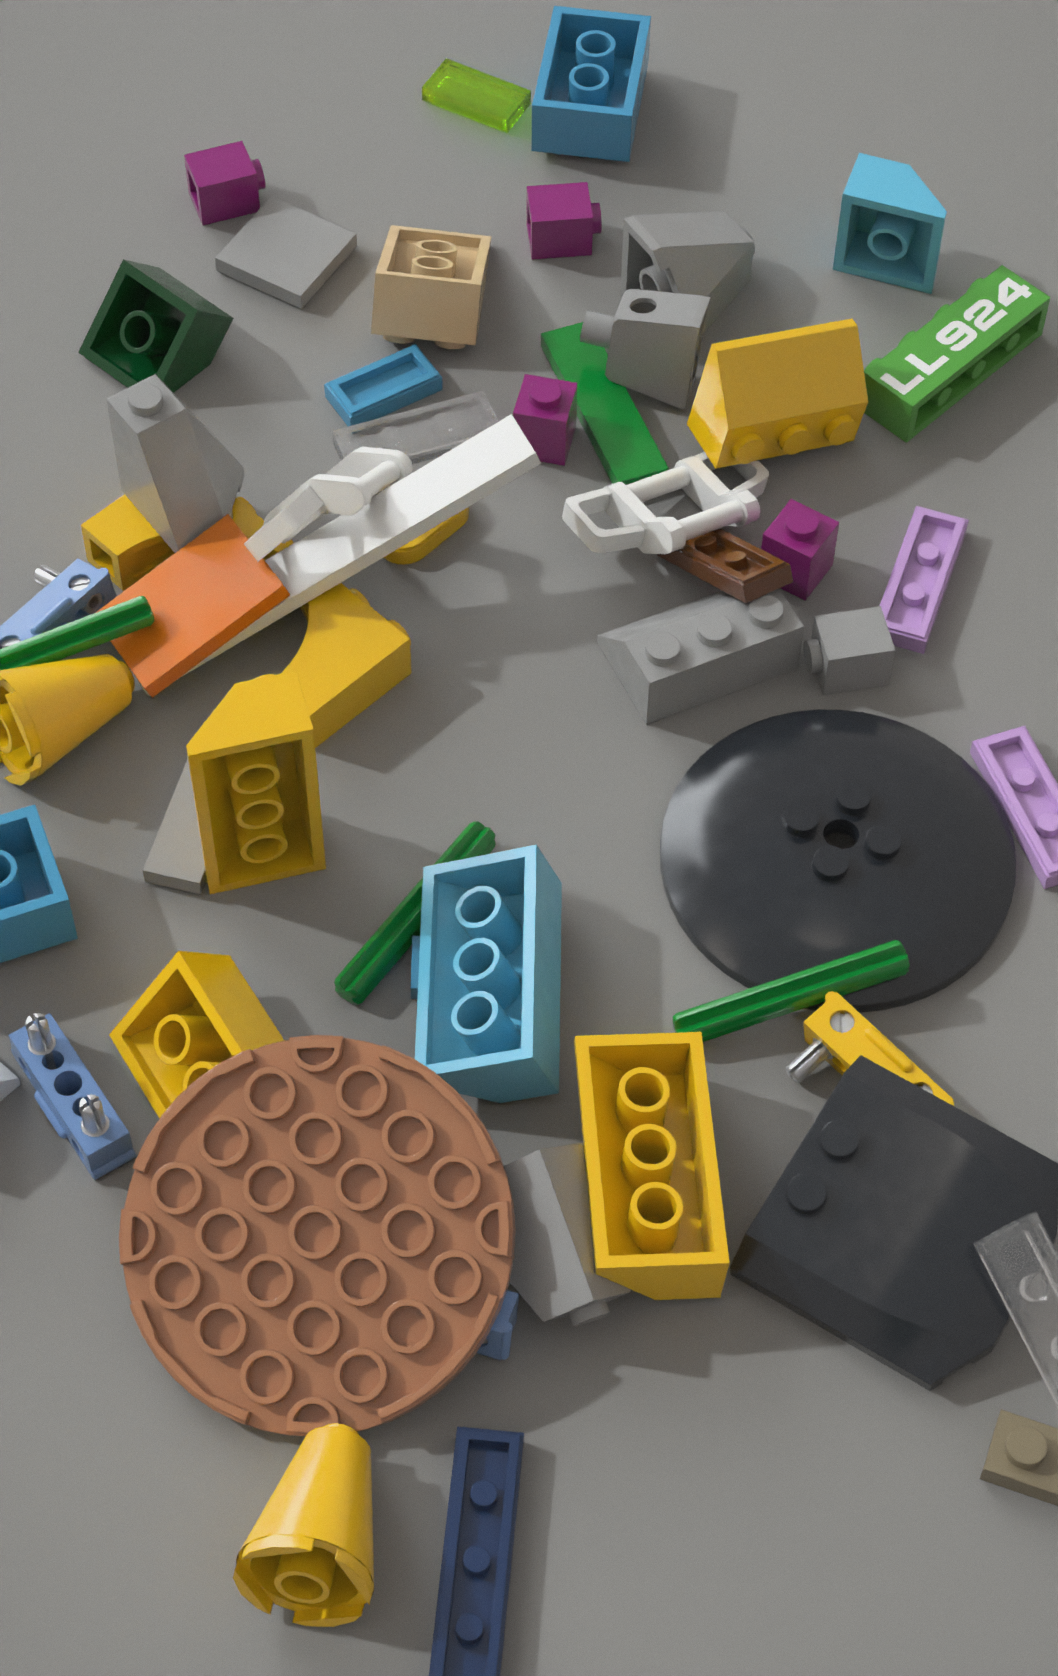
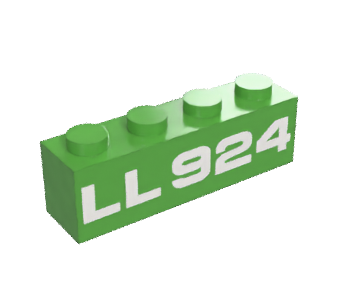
M1003 265L986 278H978L958 300L951 305H943L935 313L931 321L916 332H908L895 349L882 359L875 358L867 365L864 375L868 404L864 413L907 443L1042 335L1050 296Z

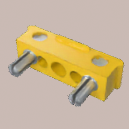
M828 992L825 995V1003L803 1022L804 1039L810 1046L786 1066L787 1074L790 1078L793 1077L795 1082L801 1083L825 1061L843 1076L844 1072L862 1055L954 1106V1099L839 993Z

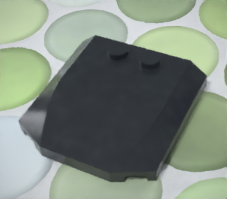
M860 1055L844 1072L745 1233L730 1266V1274L931 1391L941 1385L943 1380L971 1362L973 1364L993 1351L1055 1244L1058 1225V1163Z

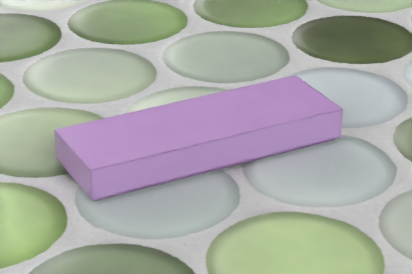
M920 506L915 507L880 603L894 646L921 654L925 653L967 532L968 519Z
M1026 726L972 741L970 754L986 784L1001 805L1009 826L1044 889L1057 886L1058 783Z

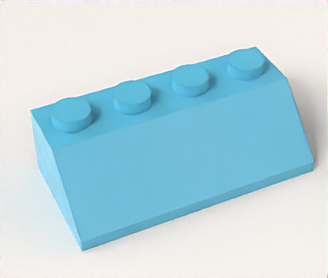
M537 845L423 867L415 1060L438 1074L459 1094L497 1103L559 1093L562 882Z

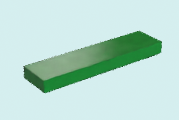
M583 322L541 333V348L557 379L578 383L577 417L611 483L623 482L627 485L669 470L626 387L609 381L606 377L605 371L608 354L605 348L580 342Z

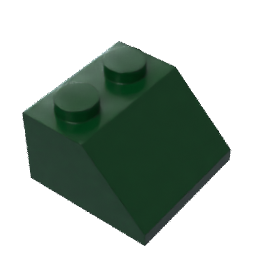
M123 259L78 353L127 388L156 374L174 393L212 363L234 318L161 268Z

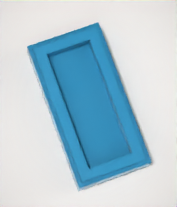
M414 344L325 383L324 390L326 399L349 429L354 430L443 390V382L439 372L419 347Z

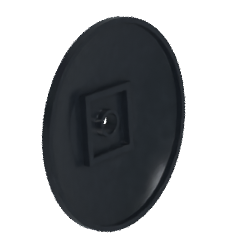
M816 709L781 714L754 722L731 733L699 757L677 785L668 804L663 820L660 841V870L670 907L688 938L711 963L747 988H752L893 940L900 941L906 950L910 963L909 971L905 975L842 996L859 1013L896 1008L927 998L964 976L982 959L1000 933L1010 909L1016 883V855L1009 823L992 790L962 757L945 744L920 730L886 717L857 711ZM832 833H844L852 837L856 844L850 848L841 849L829 845L825 837ZM825 1002L807 1007L805 1009L816 1011Z

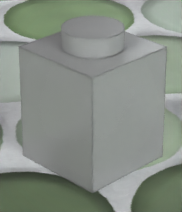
M881 606L814 616L811 640L804 641L803 652L807 671L809 674H817L823 695L889 685L895 647Z

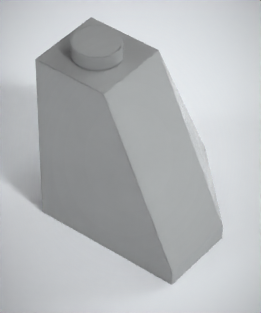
M726 211L631 215L624 218L620 295L623 297L624 292L629 289H640L711 297L705 333L751 280L752 260L755 253L753 238L749 231L744 227H740Z
M156 374L106 399L121 490L174 553L227 514L233 519L232 509L236 494L240 492L245 476L244 467Z
M584 1143L539 1149L505 1165L504 1168L509 1179L514 1203L516 1228L514 1261L510 1277L512 1286L543 1322L570 1316L573 1327L610 1314L607 1302L630 1293L631 1289L596 1275Z

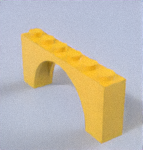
M125 494L81 524L87 561L97 569L107 568L111 581L122 591L128 589L175 554ZM240 496L235 498L232 509L233 521L249 539L264 525V520L257 515L252 505L246 499ZM292 539L286 543H280L263 559L267 560L294 544ZM342 583L300 607L308 623L306 634L297 654L282 672L287 673L297 670L314 729L315 748L412 673L411 640L406 630L395 620L388 621L375 611L360 591L354 588L348 589Z

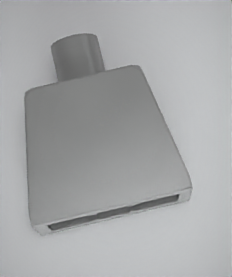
M640 289L626 290L615 317L587 310L581 329L580 342L609 349L605 371L609 381L677 408L685 409L696 379L711 297Z

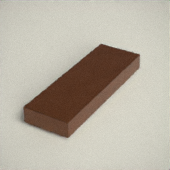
M722 529L686 541L682 549L668 554H657V556L744 603L753 601L793 582L789 563Z

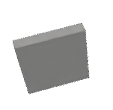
M271 196L215 257L216 271L302 309L357 247V233Z

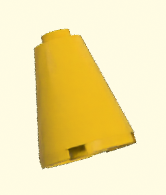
M100 654L0 670V763H3L13 773L4 778L11 784L21 786L35 780L128 707L132 701V692L135 688L134 677L129 667L123 661L117 660L110 654Z
M333 1423L315 1428L306 1435L237 1555L233 1579L240 1594L257 1609L271 1615L273 1604L295 1611L292 1623L313 1627H335L356 1621L362 1616L364 1605L366 1603L370 1604L374 1592L371 1448L355 1429L344 1424Z

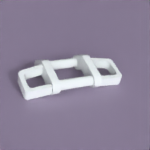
M360 447L347 455L326 474H317L296 489L267 514L264 519V525L244 545L259 562L280 543H286L297 536L322 514L331 513L353 516L371 502V497L410 475L413 471L412 461L408 455L399 450L382 449L381 447Z
M702 452L698 455L679 460L673 469L627 485L623 482H617L598 490L568 497L565 500L562 519L581 541L595 553H606L638 547L646 554H668L682 549L686 541L725 526H744L757 521L760 517V505L756 498L765 491L769 471L758 460L748 464L732 465L747 481L730 491L712 472V470H715V467L706 453ZM682 489L698 505L702 512L678 521L674 517L656 518L642 502ZM605 510L619 528L601 529L587 515Z

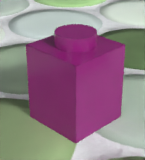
M243 141L184 155L188 192L203 226L256 213L260 209L259 190L266 188L265 177L260 161L258 159H250Z
M587 182L527 186L526 226L531 260L592 255L593 234H601L602 219L600 203H591Z
M525 374L513 411V417L533 447L540 462L565 466L576 429L578 383Z
M793 499L789 500L763 533L761 549L790 564L793 582L781 587V589L806 601L833 566L839 522Z

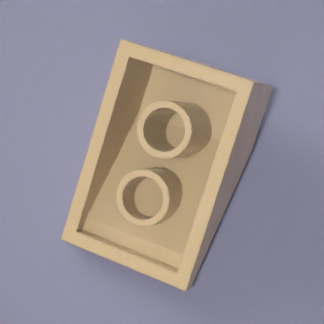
M391 225L375 273L371 334L383 335L385 340L401 344L413 342L414 339L435 341L437 346L446 349H462L466 345H476L492 236Z

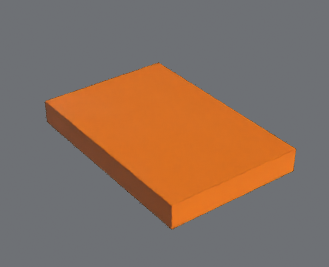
M229 514L97 611H102L138 596H145L154 614V623L110 642L152 698L290 596L286 587L262 558L257 562L246 548L244 543L248 539Z

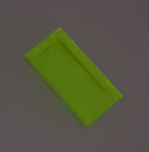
M446 58L422 86V100L508 133L530 106L531 90Z

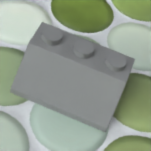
M780 589L748 603H744L721 590L597 635V643L647 725L798 669L804 625Z

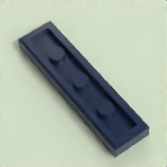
M457 1427L429 1676H501L524 1448L523 1432Z

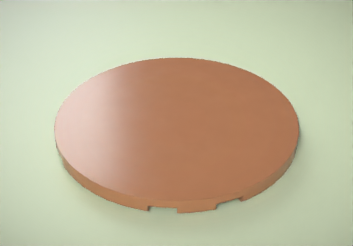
M310 1035L290 1037L289 1040L268 1044L254 1050L242 1051L200 1076L173 1101L147 1136L133 1166L135 1171L129 1185L125 1207L121 1209L119 1229L120 1264L123 1265L126 1288L131 1301V1312L143 1338L168 1373L192 1396L214 1411L236 1422L264 1431L290 1436H306L315 1428L333 1423L347 1425L359 1432L391 1422L424 1404L459 1375L481 1347L500 1312L510 1282L516 1234L514 1203L509 1179L501 1156L488 1130L475 1111L451 1085L414 1058L390 1047L349 1039L344 1036Z

